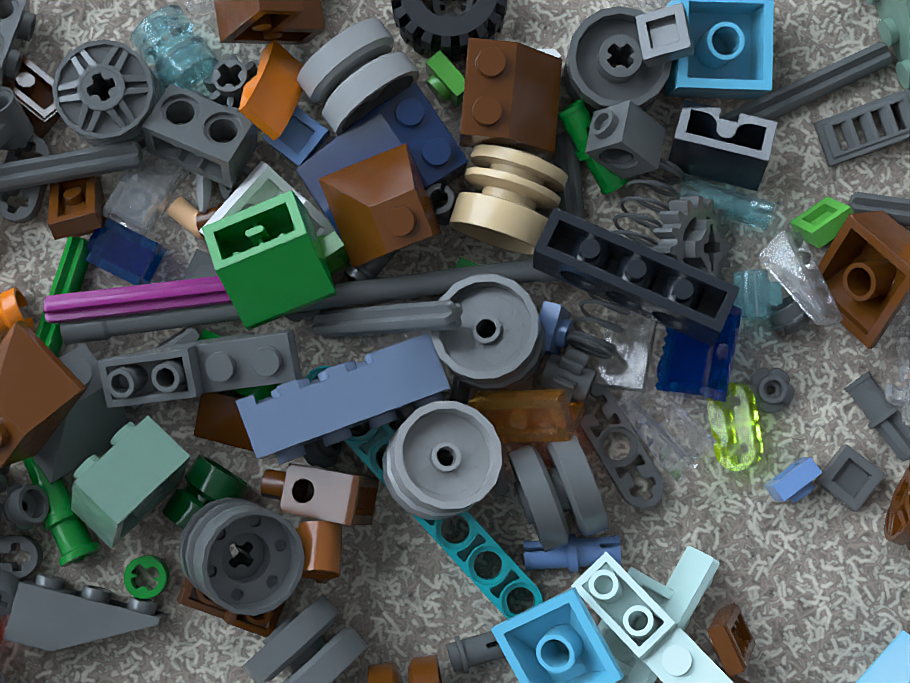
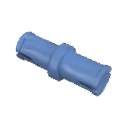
M570 534L567 545L546 553L540 541L524 540L526 571L569 568V573L578 572V567H591L605 552L621 566L619 535L576 538V534Z

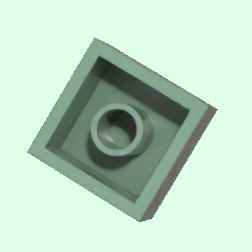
M146 416L138 425L129 422L123 426L111 439L110 443L113 447L100 459L95 454L79 466L73 475L77 480L74 481L72 487L70 509L111 549L181 483L190 459V455L149 416Z

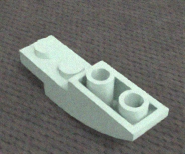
M607 552L571 585L573 588L576 587L580 596L663 683H733Z

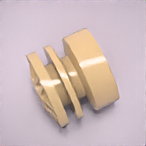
M486 144L474 146L471 162L477 167L467 168L465 179L476 188L482 190V193H459L449 226L475 240L512 252L533 256L534 248L548 221V218L536 212L535 209L551 210L554 207L558 208L561 198L555 192L564 191L568 175L555 165L522 150Z

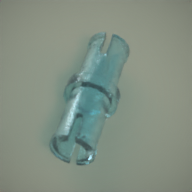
M685 174L677 200H680L681 197L702 196L703 199L714 200L713 209L723 210L721 221L724 222L725 218H729L761 228L763 231H766L772 217L771 212L773 213L776 202H768L737 192L734 185L726 184L724 188L690 177Z

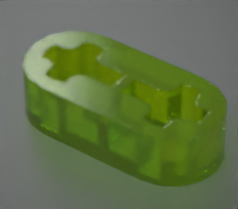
M740 381L718 383L710 390L707 397V409L715 456L721 466L730 471H742L752 468L760 461L763 454L760 425L753 391ZM729 389L732 396H739L741 400V405L734 407L733 410L735 423L733 422L731 409L723 408L721 405V400L729 396ZM735 428L739 443H747L748 453L741 455V462L738 455H730L729 446L736 444Z

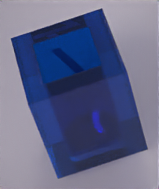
M107 219L103 227L95 229L87 244V251L90 253L86 261L134 286L150 284L167 250L159 243L115 221Z

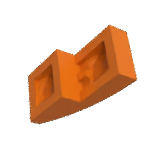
M275 39L261 51L257 75L244 85L239 106V112L273 141L281 136L303 91L297 81L298 74L303 65Z

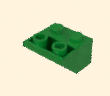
M292 190L201 227L215 271L248 331L337 295L309 212Z

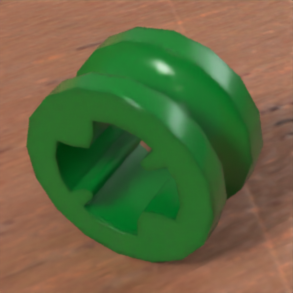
M144 555L132 560L124 572V584L127 591L140 599H150L161 594L167 588L170 580V571L167 564L161 558L154 555ZM140 565L145 569L151 567L157 569L159 576L154 577L153 580L158 581V584L154 589L149 585L142 587L137 585L135 577H139L141 574L137 573L136 570Z

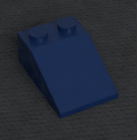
M417 83L375 107L295 169V172L340 239V233L318 178L404 143H407L425 190L437 183H441L444 188L462 176L465 171L468 159Z

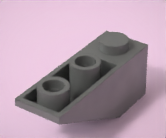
M37 573L36 580L29 579L19 582L3 640L51 652L157 626L167 621L168 613L156 611L158 603L153 600L132 596L129 602L125 603L110 599L111 590L93 585H84L82 591L64 587L66 579L62 577Z

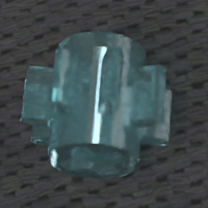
M766 269L733 272L732 284L741 287L732 308H735L736 320L749 321L772 318L771 307L783 304L781 281L770 282L769 270Z

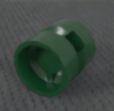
M199 454L185 475L187 487L175 490L162 513L173 523L184 529L192 515L207 503L226 497L245 499L252 487L220 464Z

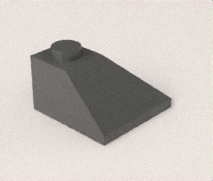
M85 343L59 357V359L87 389L39 453L33 456V459L50 485L78 469L92 455L95 454L98 457L113 447L110 443L111 439L123 426L129 423L123 407L107 408L98 362Z

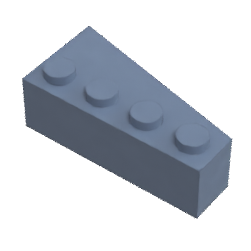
M430 333L369 353L364 356L365 361L356 364L355 360L327 368L317 374L319 378L309 381L308 378L284 383L271 391L272 396L255 401L254 396L250 395L236 400L256 458L272 459L276 457L279 465L307 455L304 446L316 441L323 440L325 447H329L352 438L353 435L350 429L369 422L371 430L399 420L396 413L398 410L411 405H415V408L418 409L434 401H444L442 394L450 391V386Z

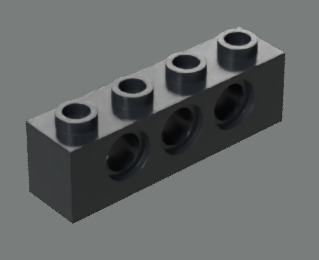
M554 207L533 251L534 269L711 347L714 346L741 288Z

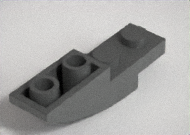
M293 329L263 334L252 332L205 339L98 360L107 408L193 398L207 392L287 383L302 378Z

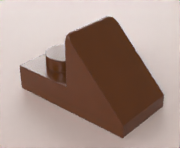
M99 175L50 184L48 227L54 240L65 237L68 239L70 236L81 237L112 228Z

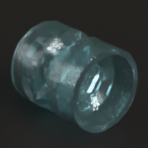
M169 5L153 12L134 29L130 40L148 64H155L153 72L166 89L171 83L188 90L211 74L214 69L212 62L214 60L218 62L219 60L202 37L194 36L192 32L194 25L179 5Z

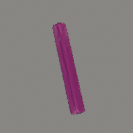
M219 276L49 295L45 297L43 312L46 321L55 324L227 304L232 301Z

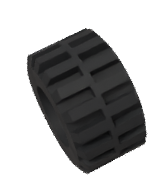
M391 0L395 25L400 28V35L406 44L411 41L414 51L421 56L425 50L431 53V57L441 50L444 55L451 56V63L461 62V54L467 53L468 38L494 40L495 33L501 32L507 10V0H477L468 12L449 18L432 13L424 6L422 0Z

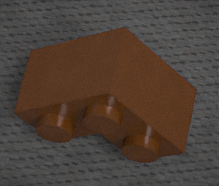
M214 0L220 43L270 44L275 39L279 44L299 45L308 43L325 30L321 0Z

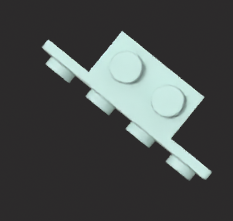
M688 546L666 586L633 567H630L627 573L685 631L701 597L711 585L713 576L720 563L713 557ZM601 619L597 627L624 674V677L615 683H654L658 676Z

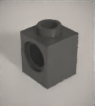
M631 100L594 111L585 153L620 179L658 170L666 128Z

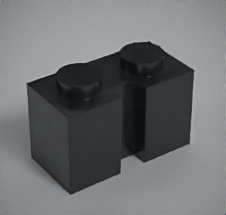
M684 100L668 160L679 166L684 174L758 191L770 159L778 122L740 113L737 122L719 118L721 108Z

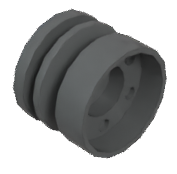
M106 39L86 42L69 52L56 69L52 86L55 108L65 124L93 147L133 140L140 144L142 149L145 148L146 142L142 125L166 91L139 53L124 43ZM111 86L112 88L109 90L110 98L103 101L101 98L105 96L104 88Z
M232 497L209 502L192 515L182 531L178 552L182 571L193 587L234 614L252 616L276 609L292 595L301 580L305 560L301 537L288 520L247 499ZM233 543H235V547L239 551L234 558H232V554L228 550Z

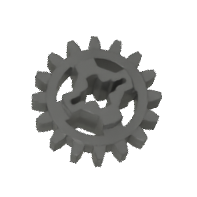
M702 196L681 197L680 200H671L669 202L670 211L660 212L659 216L663 226L662 228H654L653 233L659 238V241L651 249L725 280L721 271L723 267H730L731 264L725 257L732 248V243L728 242V238H725L730 227L729 224H721L723 210L713 209L714 200L703 199Z

